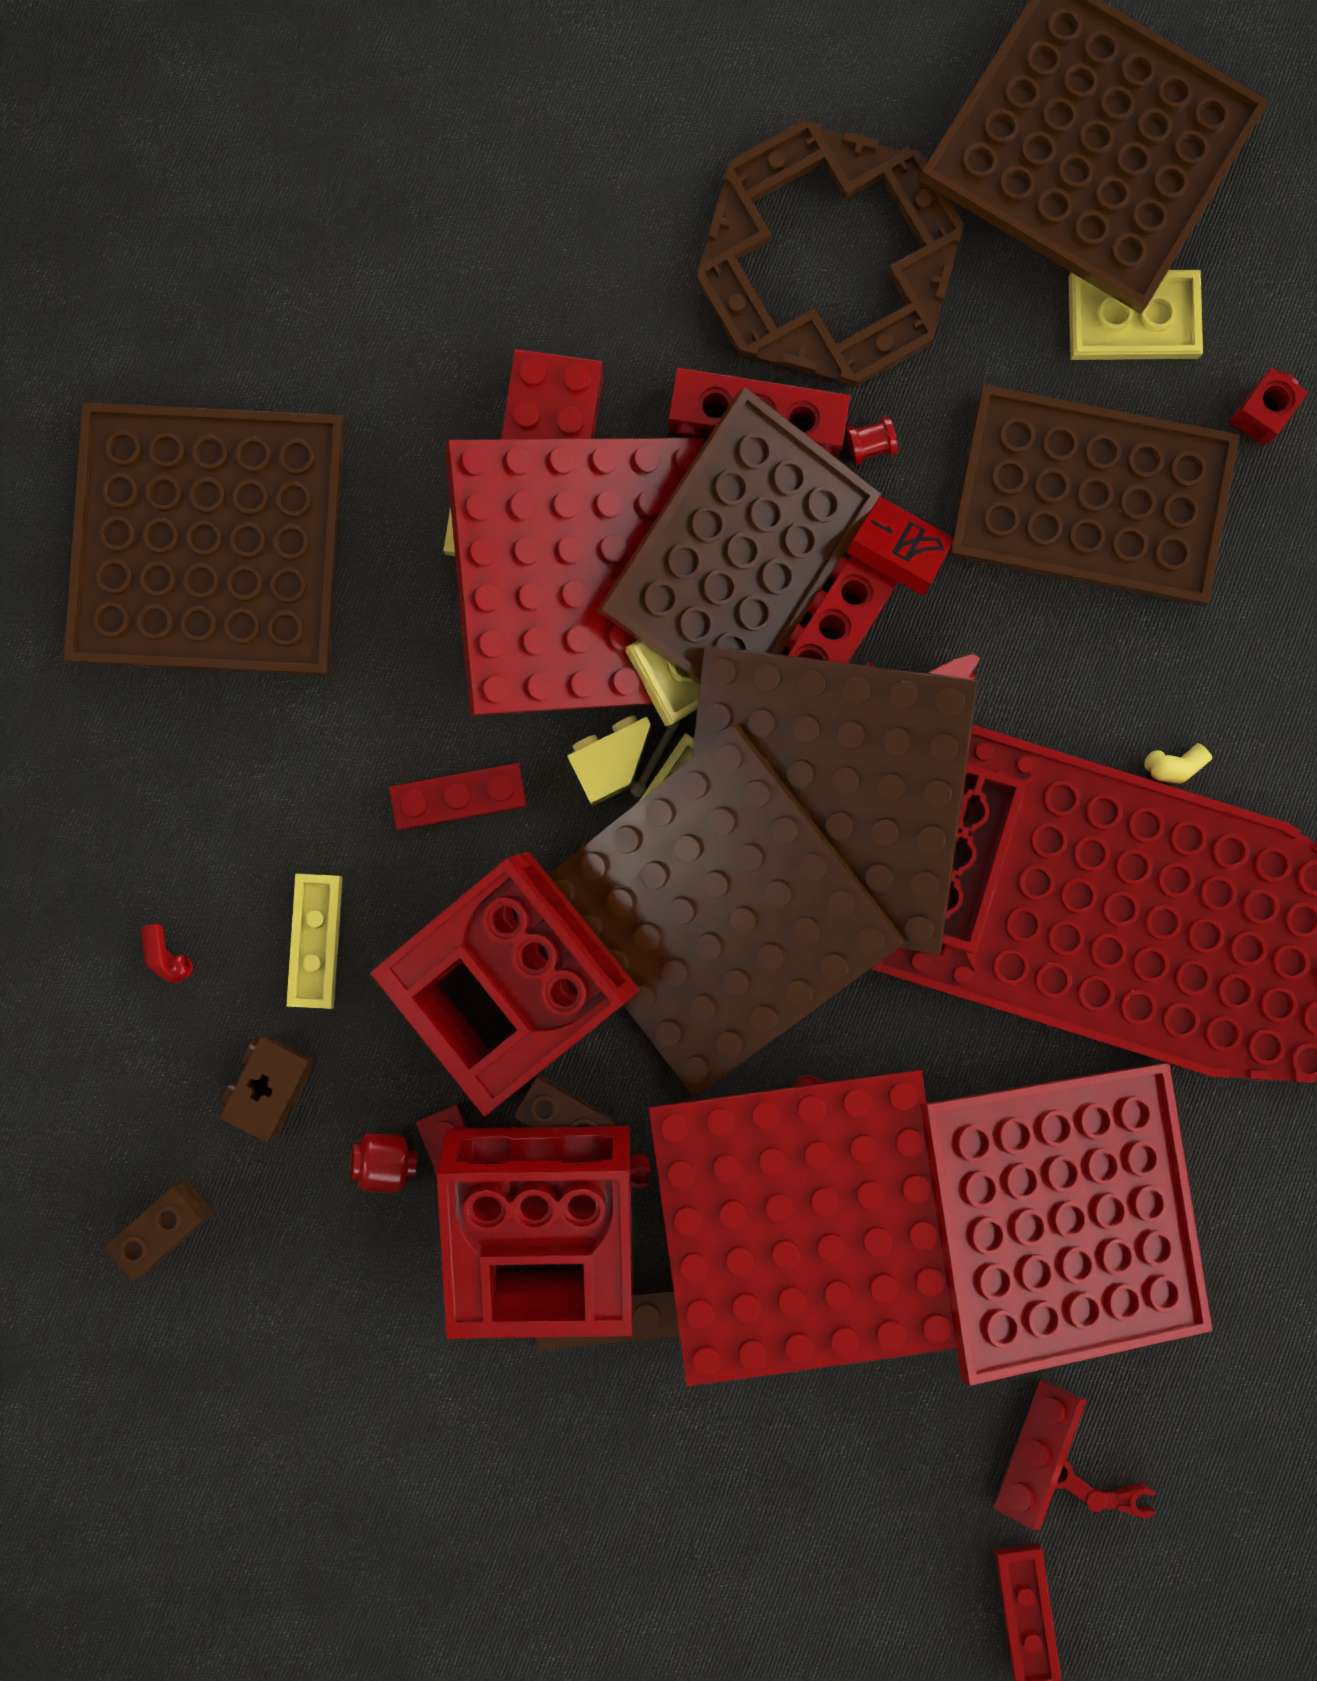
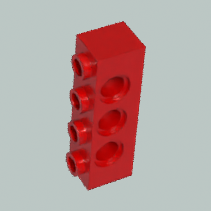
M677 368L669 415V432H675L678 438H708L721 417L711 418L707 416L703 411L704 408L710 404H719L727 410L737 392L746 387L789 422L796 417L807 419L812 428L803 433L838 459L843 445L850 395Z
M842 556L829 577L835 581L828 593L821 589L811 603L807 612L813 615L806 628L798 624L785 645V647L791 650L788 655L849 663L895 590L898 581L854 556H851L850 559ZM842 595H854L858 598L860 604H849L843 599ZM830 628L838 634L839 639L831 640L824 637L820 629Z

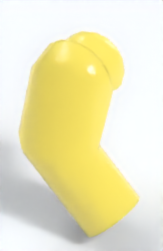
M1199 743L1194 745L1182 757L1166 756L1164 752L1156 750L1145 758L1144 767L1148 772H1151V777L1159 782L1182 784L1210 762L1212 755Z

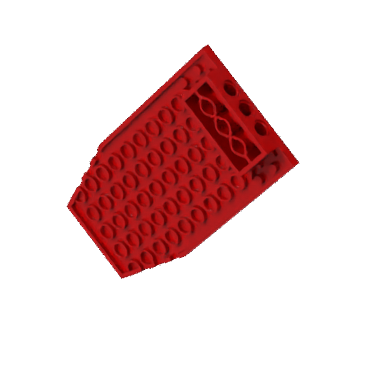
M973 725L942 950L940 954L898 948L870 970L1207 1076L1317 1083V843L1299 833L1300 830L1287 822Z

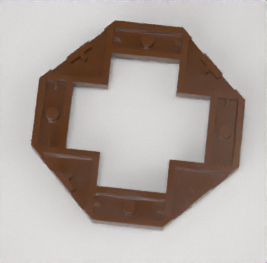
M803 120L729 161L719 201L717 202L709 230L704 255L697 273L696 283L739 356L857 387L931 345L964 223L949 198L918 180L927 164L921 151L903 147L901 151L879 145V140L846 131L844 135L820 129V124ZM821 165L825 166L844 200L882 180L922 247L890 265L887 272L906 306L838 344L833 340L815 308L777 329L737 261L771 241L772 234L756 209L754 202Z

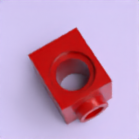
M1272 367L1255 384L1229 423L1264 447L1280 433L1308 392L1299 386L1298 381L1292 375L1282 371L1278 372ZM1263 397L1271 398L1277 405V411L1268 409L1264 404Z

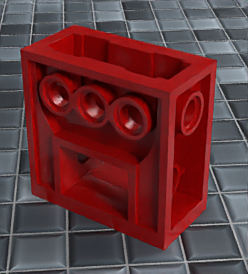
M529 851L506 858L370 972L484 1117L640 991L639 987ZM513 909L517 912L519 921L515 919ZM541 945L546 948L548 957L543 954ZM463 963L517 1029L514 1034L493 1051L439 985L441 981ZM569 980L575 984L577 992L571 989Z
M630 1126L447 1129L437 1170L446 1338L632 1336L633 1265ZM587 1160V1161H590V1162H578V1161ZM492 1161H493V1162H498V1163H500V1164H485V1163H487V1162H492ZM583 1264L584 1270L499 1271V1265Z

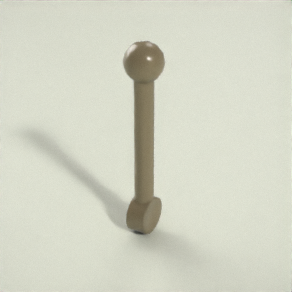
M682 719L667 726L641 776L629 788L632 796L639 798L646 792V783Z

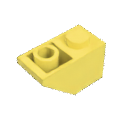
M635 715L627 717L612 726L614 733L598 740L596 735H591L572 746L575 752L567 755L592 807L631 787L651 731V724L647 717L639 721Z

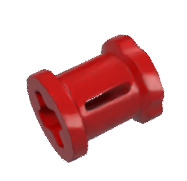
M889 416L882 417L880 423L857 429L853 426L845 427L847 449L854 465L861 464L862 460L883 453L893 456L898 453L896 433Z

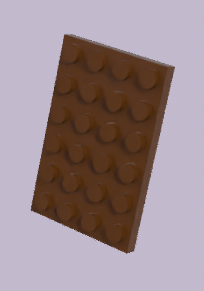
M983 384L975 415L949 556L1204 607L1210 602L1240 434Z
M744 387L737 392L597 611L698 684L701 683L705 646L710 645L781 654L789 637L806 615L814 598L826 583L834 567L843 556L881 493Z

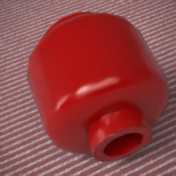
M366 1134L361 1138L359 1144L352 1145L350 1180H357L359 1188L365 1192H399L405 1186L407 1177H415L417 1165L416 1151L408 1150V1144L403 1135Z

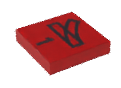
M880 496L854 537L847 553L924 596L952 545L953 537Z

